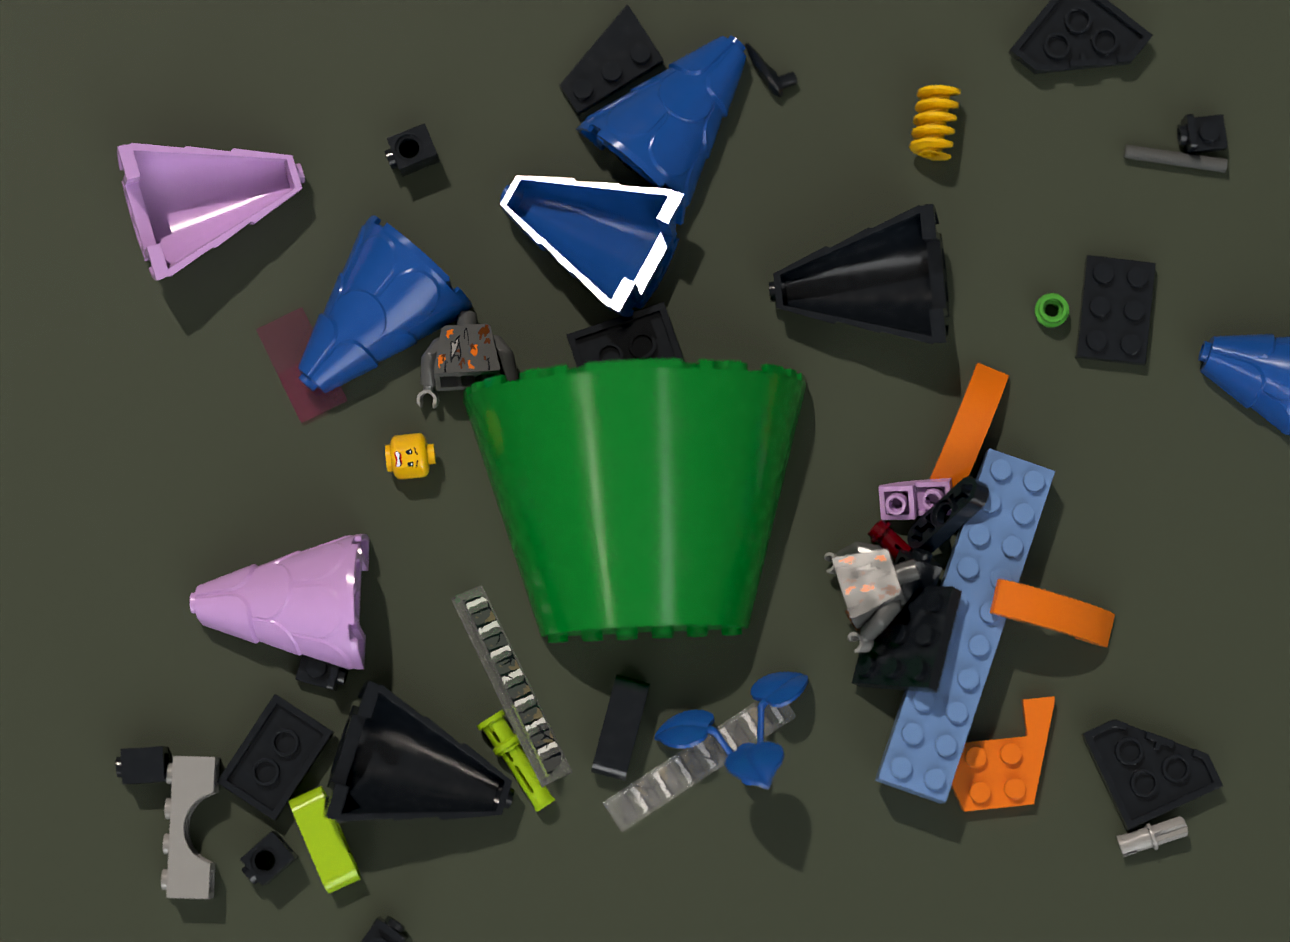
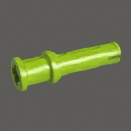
M502 709L476 727L479 731L483 730L494 747L492 751L494 755H497L498 758L500 756L503 757L517 782L535 807L536 812H538L556 799L551 795L538 772L519 745L522 743L519 734H514L504 718L505 712Z

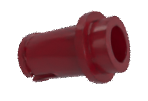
M880 519L869 530L867 535L871 537L870 542L872 544L876 542L882 549H888L895 561L898 549L910 551L911 547L890 528L891 523L889 521L885 523Z

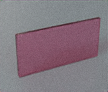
M303 307L256 329L301 423L348 401L341 386L324 394L318 387L314 392L311 391L298 379L302 373L297 368L313 330Z

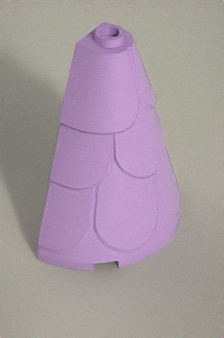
M140 143L117 146L119 169L124 170L125 173L122 185L128 210L144 260H150L152 267H149V272L155 281L171 277L211 248L218 247L248 224L254 225L301 191V184L305 183L301 164H295L293 155L235 148L231 151L191 146L181 148Z
M367 534L347 535L304 551L293 552L260 566L252 564L198 585L196 591L190 594L191 613H196L198 620L203 626L255 644L262 642L299 656L303 654L349 670L364 669L366 636L359 625L361 571H368L370 538Z

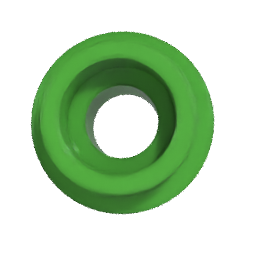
M1045 294L1035 304V317L1045 327H1058L1068 318L1069 305L1059 294ZM1049 305L1054 306L1057 309V315L1054 317L1048 316L1045 308Z

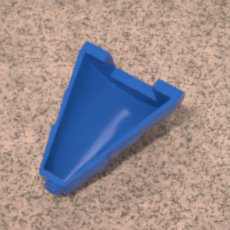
M730 35L729 38L720 36L670 63L667 70L633 87L626 95L587 116L576 130L601 151L607 147L653 187L672 189L684 194L686 208L691 202L706 159L710 157L721 121L728 115L746 63V55L743 52L746 48L734 36Z
M516 175L511 185H507L504 188L500 197V206L504 213L542 251H547L573 278H577L610 311H614L623 317L632 316L634 310L631 309L634 307L641 309L660 284L676 250L679 238L676 237L677 232L675 228L676 224H683L686 206L684 194L672 189L623 186L619 183L578 182L574 178Z
M371 215L366 223L361 226L343 271L337 277L325 310L318 315L297 369L302 373L298 379L313 392L318 387L325 394L377 368L379 362L417 344L418 340L456 321L457 315L460 312L469 311L473 306L459 287L455 289L452 287L450 277L434 261L388 223L381 226L379 224L381 220L377 216Z
M1273 334L1213 336L1209 342L1204 341L1198 356V360L1203 362L1200 372L1245 408H1252L1284 435L1290 436V336L1275 337Z

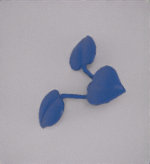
M776 672L763 676L754 683L751 688V696L754 700L760 701L758 704L757 744L744 743L733 752L717 728L711 726L715 721L714 715L708 711L697 709L678 713L668 719L657 730L654 739L672 748H690L703 742L708 734H711L728 755L725 760V766L729 773L741 779V782L745 785H757L769 789L774 774L782 764L785 754L782 746L779 744L764 742L765 708L768 704L776 708L783 707L797 699L809 682L808 675L797 672Z

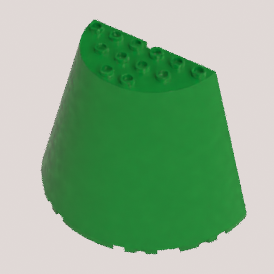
M681 359L590 362L585 363V366L569 369L568 365L525 370V372H520V380L506 381V375H498L484 379L481 382H475L471 384V387H466L463 390L464 405L541 637H547L548 643L568 642V636H581L583 642L603 641V635L616 634L617 640H636L640 632H652V639L673 638V632L686 631L687 637L708 636V630H721V636L742 635V629L749 628L806 389L805 376L802 373H797L794 369H785L783 366L762 364L761 370L749 371L748 363L734 360L698 359V363L682 362Z

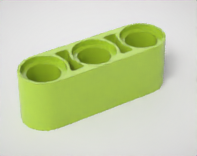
M320 786L290 799L289 804L326 891L330 894L361 880V874L339 822L335 819L332 820L324 817V800L328 796L323 787Z

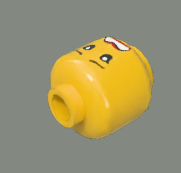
M422 433L393 436L390 445H385L387 471L393 472L394 476L400 480L426 477L429 473L430 465L436 464L434 443L427 444L426 437Z

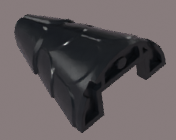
M918 205L873 228L868 227L832 247L825 246L773 273L774 281L769 282L771 302H776V308L832 324L842 322L877 333L886 332L929 344L947 343L949 325H945V317H949L948 283L942 234L936 232V224H939V218L935 205Z
M371 681L364 683L358 693V698H361L359 707L352 706L335 754L327 787L333 790L331 797H326L324 800L323 814L325 818L335 819L339 822L393 819L396 821L430 817L449 820L497 816L503 814L504 808L509 809L514 797L511 779L466 743L460 744L430 718L423 717L383 685H378Z

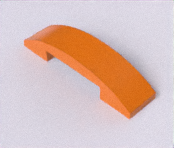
M977 362L929 479L952 478L953 488L963 478L970 475L1009 375Z
M997 579L990 609L992 614L1018 622H1027L1108 648L1115 618L1114 613L1095 605L1004 579Z

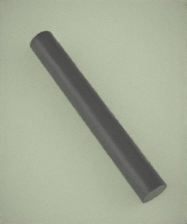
M1125 145L1124 158L1224 173L1228 165V159L1133 145Z

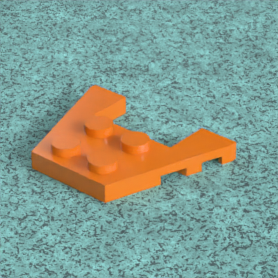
M1054 696L1022 700L1026 736L965 743L951 784L963 812L1034 804L1055 704Z

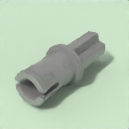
M1176 817L1152 826L1146 823V827L1118 835L1116 838L1124 858L1150 848L1157 850L1158 845L1188 835V828L1182 817Z

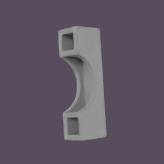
M173 756V763H168L166 781L167 784H172L171 798H166L165 819H170L169 834H164L163 854L168 855V868L163 869L161 875V889L166 890V898H214L215 862L206 859L195 849L190 838L189 825L196 807L207 797L219 793V784L217 783L220 777L219 757Z

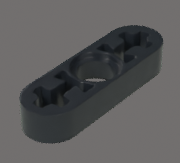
M970 476L963 478L911 526L907 537L908 545L911 548H921L931 553L934 552L983 508L989 496L988 486ZM952 509L949 519L944 523L947 512Z

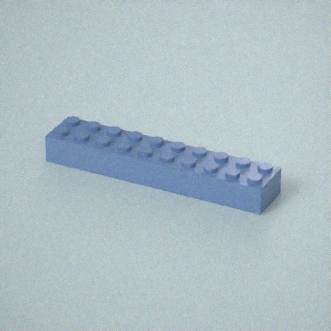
M990 448L984 454L976 479L988 486L989 496L987 502L982 509L959 528L940 586H953L961 590L962 594L938 692L904 691L875 781L940 804L946 802L1007 619L990 613L997 579L1019 582L1055 474L1054 470Z

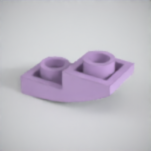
M952 478L913 480L879 485L881 519L912 520L916 519L917 516L924 515L952 489ZM950 509L946 515H950L952 509Z

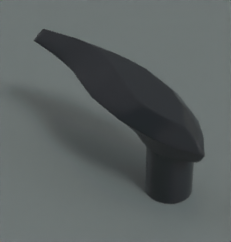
M749 43L745 44L746 50L761 78L773 94L781 98L783 89L797 84V77L793 71L778 76L775 70L763 60Z

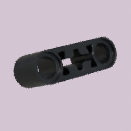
M616 674L591 769L592 773L625 781L650 687L649 682Z

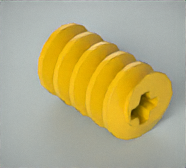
M931 85L922 87L917 91V97L921 101L915 104V110L919 114L913 118V123L917 127L911 131V136L915 140L911 141L909 145L910 151L923 158L937 161L948 160L952 157L944 153L943 149L952 148L954 143L944 138L945 135L955 134V129L946 124L947 122L957 121V116L949 113L948 110L959 107V103L951 100L950 97L960 95V89L948 85Z

